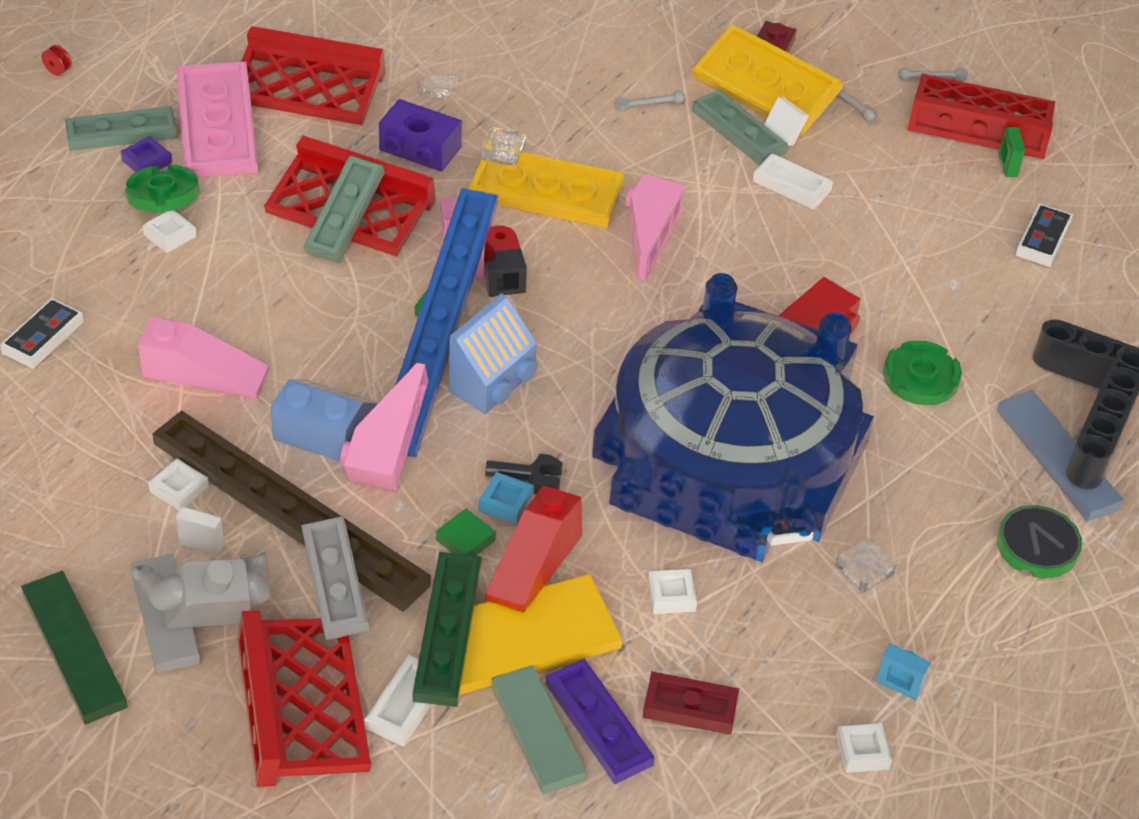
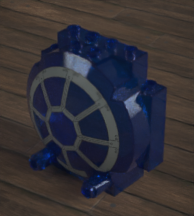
M717 273L706 282L704 301L698 312L690 319L665 321L643 335L626 354L617 377L616 395L594 430L592 457L606 464L618 467L612 476L610 505L618 507L625 512L634 513L655 521L664 527H670L689 534L701 541L710 542L731 550L740 556L749 557L763 563L781 521L787 522L790 531L800 534L801 537L809 536L813 532L812 540L820 542L868 444L874 416L863 412L861 390L850 381L858 344L849 341L852 326L844 314L838 312L827 314L821 319L819 329L817 330L736 302L738 286L733 277L726 273Z

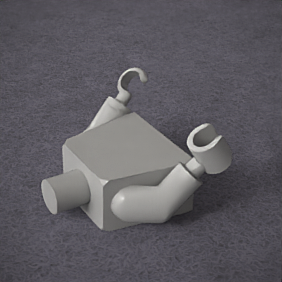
M264 552L254 557L241 555L237 559L184 562L165 580L158 573L153 572L151 566L137 565L131 569V576L140 582L141 589L153 607L164 611L165 629L240 624L242 611H250V603L253 605L265 603L270 595L267 557Z

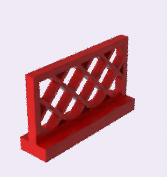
M250 26L247 34L248 45L241 62H246L249 83L255 81L260 89L250 93L251 106L363 126L377 84L382 82L385 75L383 49ZM252 60L270 63L256 70L251 65ZM292 66L303 68V70L288 76L283 68ZM277 71L282 79L266 85L261 79ZM325 72L336 74V76L321 82L316 74ZM310 77L315 85L299 91L295 83ZM359 78L368 80V82L355 88L349 80ZM343 83L348 91L333 98L328 89ZM286 87L294 94L285 99L275 98L273 93ZM322 93L327 100L319 105L309 104L306 99ZM353 99L359 104L357 112L343 110L340 105Z
M922 73L907 130L1000 150L1006 127H1019L1025 148L1024 155L1044 159L1052 132V120L1056 101Z
M302 135L296 144L298 154L270 195L264 208L265 213L313 228L318 217L313 216L311 210L325 205L330 195L327 184L337 181L349 156L382 165L385 173L375 191L376 194L382 196V199L369 203L363 215L366 225L356 229L351 241L397 257L424 210L430 211L436 202L433 177ZM301 169L317 174V177L299 183L296 178ZM322 186L325 196L309 201L305 200L302 192ZM298 194L301 202L290 207L279 204L282 198ZM406 203L414 207L412 211L396 215L393 205ZM384 208L388 209L390 218L374 223L371 222L368 213ZM391 227H396L398 231L393 242L379 238L376 233Z
M242 611L237 641L257 787L275 786L277 777L370 771L371 760L349 635L337 638L338 643L329 651L313 640L318 633H324L321 618L261 620L260 611ZM285 634L294 640L295 643L284 652L270 642L269 635ZM303 647L320 658L311 669L293 658ZM328 664L344 675V679L336 687L318 675ZM284 666L301 677L291 689L275 678V674ZM309 683L327 695L317 706L299 695ZM333 701H336L350 711V716L342 724L323 712ZM289 702L307 714L297 726L280 714V711ZM314 720L333 732L323 744L304 732ZM342 738L356 748L357 757L341 758L329 749ZM296 740L312 751L313 754L307 760L287 761L286 749Z

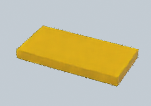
M734 24L727 28L692 69L694 78L716 90L719 89L725 95L766 117L769 116L778 97L786 98L809 115L799 134L801 136L807 132L843 89L841 80Z
M487 145L468 189L498 195V206L608 228L624 185L625 173Z
M587 574L544 586L524 613L490 601L475 605L460 695L492 685V678L529 666H534L538 673L584 658L587 659L621 649L622 638L591 575Z

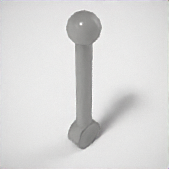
M902 68L899 71V78L903 81H907L910 78H921L923 73L942 78H954L956 81L964 82L968 75V72L961 68L956 69L955 72L911 71L909 68Z
M843 90L838 93V96L860 111L866 121L870 122L876 119L877 113L874 109L866 108Z
M676 91L673 95L633 100L620 97L615 100V109L626 111L628 107L666 102L681 104L685 100V94L681 91Z

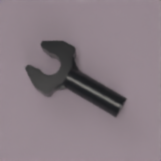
M539 454L538 458L530 465L487 460L485 476L493 477L498 472L517 480L528 481L534 485V494L536 495L543 486L560 490V478L555 476L562 475L563 463L548 454Z

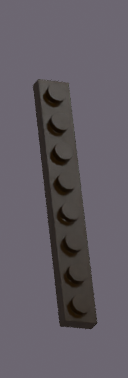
M182 410L152 433L154 445L208 477L210 483L304 546L305 541L301 525L341 517V515ZM344 518L359 583L404 612L431 586V575Z

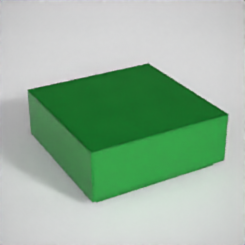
M1006 127L999 150V158L1005 176L1018 177L1025 148L1019 127Z
M466 508L436 530V540L451 553L476 556L496 540V531Z

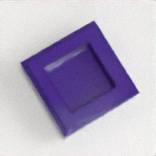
M151 136L120 151L122 161L135 172L150 166H158V170L172 164V154Z

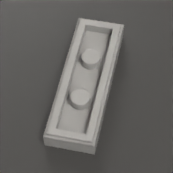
M344 516L301 525L325 639L330 640L369 631Z
M173 554L130 563L131 569L137 565L151 566L153 572L158 573L163 580L167 579L177 568ZM133 578L156 674L200 664L193 628L165 629L164 611L153 607L141 589L140 582Z

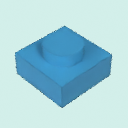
M496 472L479 500V512L517 525L524 509L533 498L534 485Z
M890 643L882 657L876 682L917 700L923 690L931 662L919 657L912 651L903 650Z

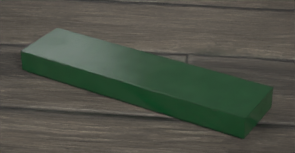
M439 552L413 687V702L458 707L482 556Z
M63 570L22 585L21 589L24 599L84 725L128 708L126 697Z

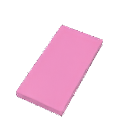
M246 62L176 66L185 167L195 172L197 177L258 173Z

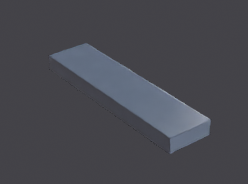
M1033 390L999 402L998 413L1087 522L1121 509L1124 499L1105 477L1100 486L1094 489L1080 488L1068 480L1066 470L1076 442Z

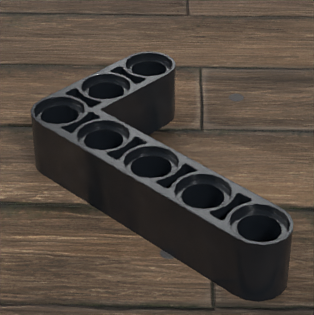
M1048 320L1042 324L1033 352L1034 362L1046 370L1100 389L1076 441L1066 470V476L1071 483L1080 488L1094 489L1099 487L1104 479L1139 396V348L1062 320Z

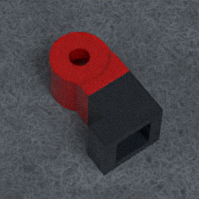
M504 225L490 227L484 246L488 296L526 293L527 266L515 231Z

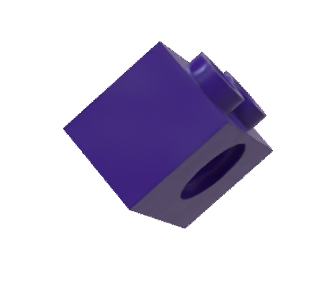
M398 99L379 121V150L443 172L461 149L462 120Z

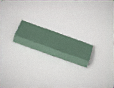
M719 89L693 102L692 112L758 165H761L771 153L779 157L787 153L788 143Z
M172 106L65 119L69 151L133 144L148 136H151L155 141L177 138Z
M349 156L303 246L306 253L340 263L385 173L382 165Z
M534 666L492 678L491 688L542 794L585 781L586 770Z

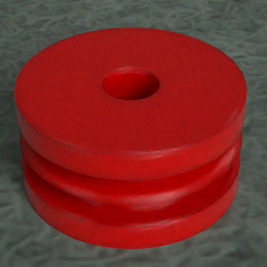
M59 45L51 46L41 55L45 68L55 76H60L72 66L69 54Z

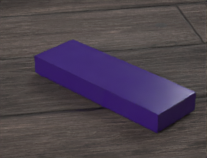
M585 658L546 675V686L614 785L654 766V755Z

